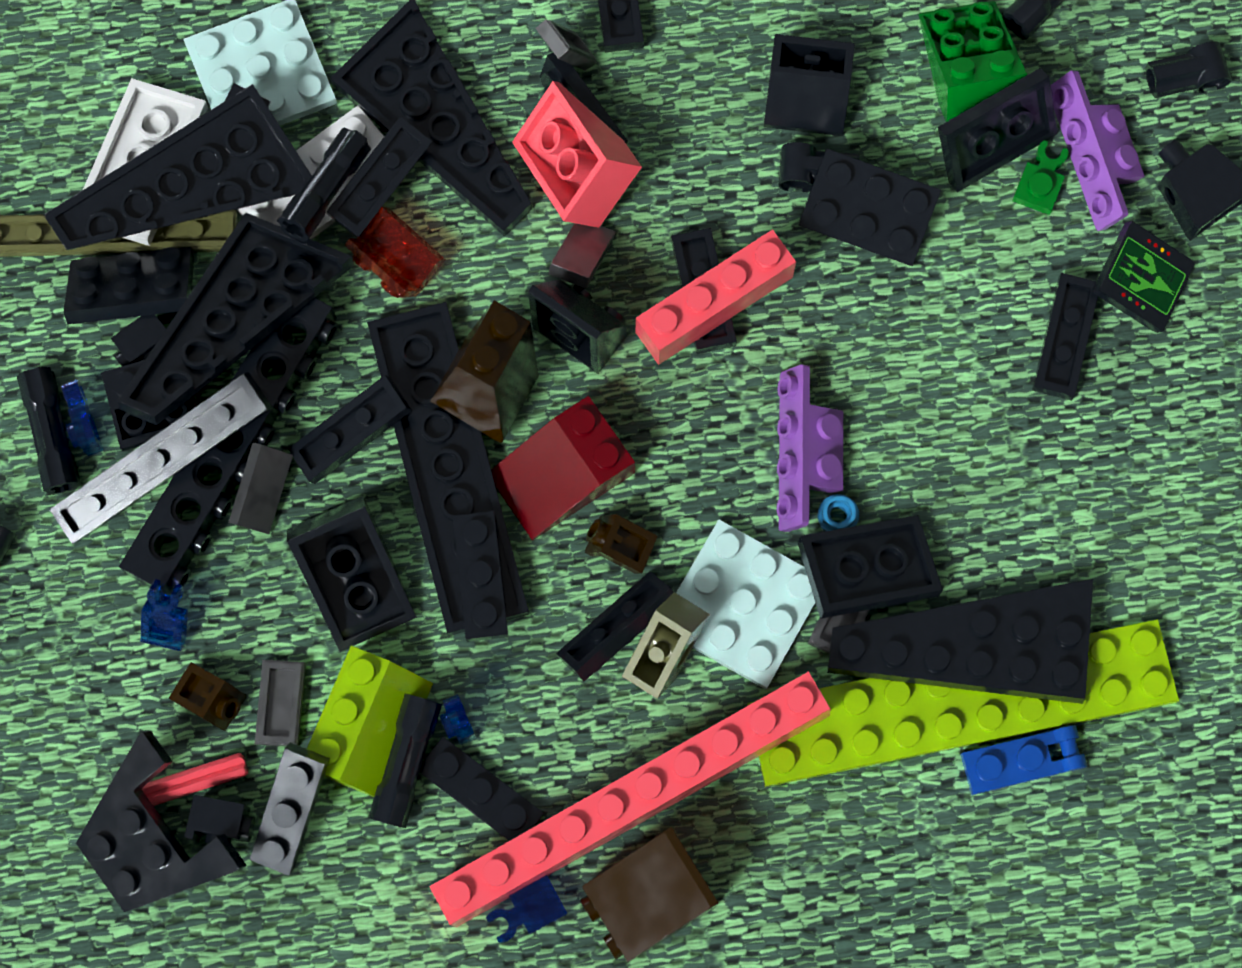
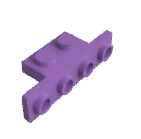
M1069 71L1051 85L1054 111L1097 231H1103L1128 215V209L1119 184L1137 182L1145 176L1119 104L1090 105L1079 72Z
M804 364L781 372L777 389L780 397L779 421L777 425L779 435V461L777 464L779 500L777 503V515L779 517V531L790 532L809 525V490L827 493L843 491V411L810 404V366Z

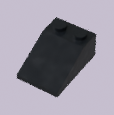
M561 279L534 284L528 291L533 329L599 374L627 337V325L624 324L625 319L623 316L609 306H605L604 309L591 301L592 296L587 290L575 284L570 286Z
M364 496L287 529L289 547L340 652L417 618Z

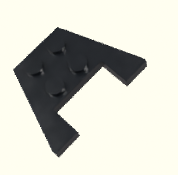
M151 731L142 732L137 737L76 842L123 912L237 872L247 866L225 834L215 837L192 858L183 849L142 791V788L173 762Z

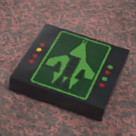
M1129 221L1124 223L1092 293L1156 333L1163 332L1196 262L1140 225Z

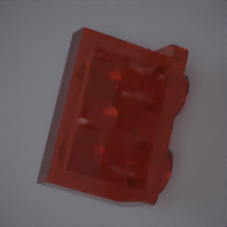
M382 207L360 237L349 238L345 244L353 253V261L362 269L369 272L373 271L382 279L380 283L382 288L396 298L416 297L446 260L389 207Z

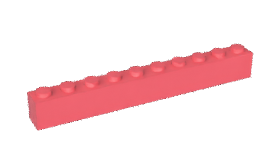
M808 671L429 887L449 925L458 927L829 717L831 709Z

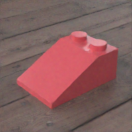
M552 81L512 141L565 222L599 228L642 168L625 141L562 84L556 81Z

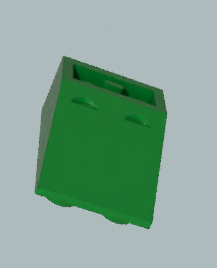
M995 1L977 2L972 5L937 9L918 14L939 106L946 122L1027 76V72Z

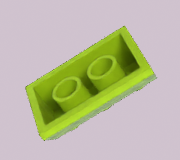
M350 646L307 747L308 750L330 758L324 777L374 797L377 786L382 781L397 731L396 722L405 693L427 699L433 683L387 659Z

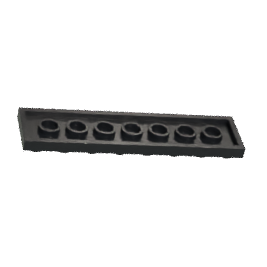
M443 302L367 322L381 378L386 375L392 379L412 410L394 424V429L448 636L465 632L452 518L455 515L494 511L507 620L529 615L481 431L430 401L459 351L447 303Z

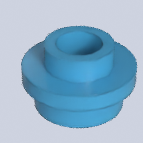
M841 494L831 495L824 499L819 506L817 513L818 522L825 532L853 527L858 523L859 509L856 503L848 496ZM834 509L843 510L846 514V519L839 523L833 521L830 516L831 511Z

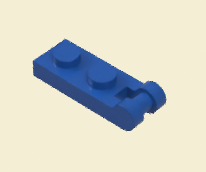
M1076 725L961 753L971 795L1088 767L1085 755L1079 753L1076 742L1079 734ZM1060 744L1064 759L1052 762L1048 746Z

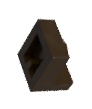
M618 514L603 515L592 523L587 532L586 540L588 545L585 553L592 557L602 556L634 574H642L658 536Z
M191 662L169 696V699L219 729L226 731L231 721L238 715L240 707L246 699V694Z

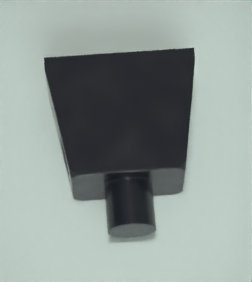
M1175 139L1158 153V156L1170 169L1162 178L1158 189L1190 241L1242 204V170L1213 145L1206 144L1190 155L1178 139Z

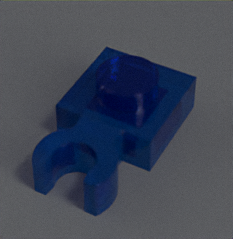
M77 380L61 385L72 423L66 424L74 448L80 446L88 456L104 451L83 387L79 386Z
M155 579L147 593L148 600L141 610L140 642L181 651L187 635L188 609L177 607L184 593L183 587L180 584H176L171 595H167L160 589V580Z
M459 695L443 700L446 712L439 716L448 738L457 736L461 745L477 739Z
M546 875L509 896L514 905L513 909L509 911L505 909L494 910L488 914L486 919L488 923L494 922L498 918H504L508 921L509 928L507 932L497 937L499 943H506L514 938L518 927L525 925L529 935H532L568 915Z

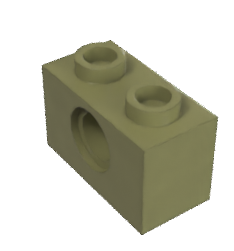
M674 592L655 610L622 677L658 699L676 680L710 614Z

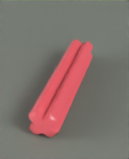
M236 753L150 781L142 788V791L152 805L156 806L244 777L248 774L247 762L241 753Z

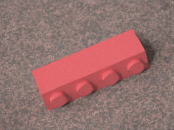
M772 229L637 316L635 333L659 365L792 279L796 261Z

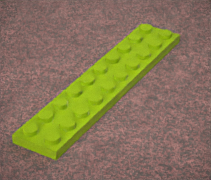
M1157 619L1090 633L1086 695L1083 704L868 678L819 688L831 709L830 716L758 756L764 786L770 787L1179 702Z

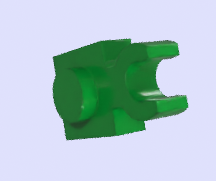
M1043 140L1036 152V160L1039 165L1027 162L1012 201L1050 215L1065 178L1064 175L1054 171L1064 165L1068 157V149L1063 147L1059 157L1051 159L1045 153L1048 141Z

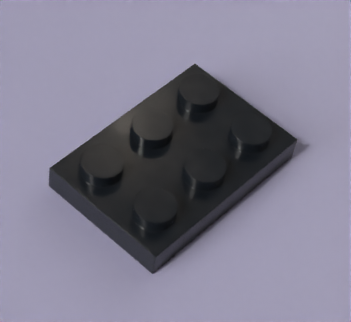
M1041 68L938 127L948 181L957 193L1040 145L1043 140L1047 141L1057 135L1050 78Z
M826 148L798 225L913 266L941 189Z
M191 246L181 248L168 247L155 251L126 252L121 255L85 257L71 260L63 311L67 325L178 312L192 292L194 255Z
M919 515L803 535L797 542L820 619L939 597L943 591Z

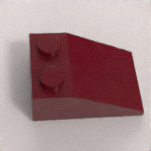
M588 395L554 417L492 468L491 472L496 489L533 541L635 474V461Z

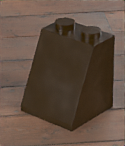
M494 300L464 340L430 401L499 443H502L539 377L531 322Z
M672 827L583 885L582 889L587 896L580 899L592 922L600 918L609 933L602 938L615 960L624 956L627 963L709 913L718 905V901Z

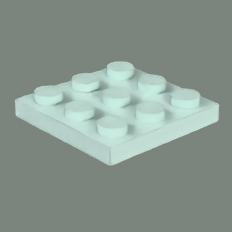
M285 0L183 39L211 110L225 101L233 83L243 88L253 84L261 97L271 101L268 108L279 125L337 104L335 95L295 0Z
M721 520L717 521L676 592L710 614L693 649L766 690L815 605V599L804 566Z

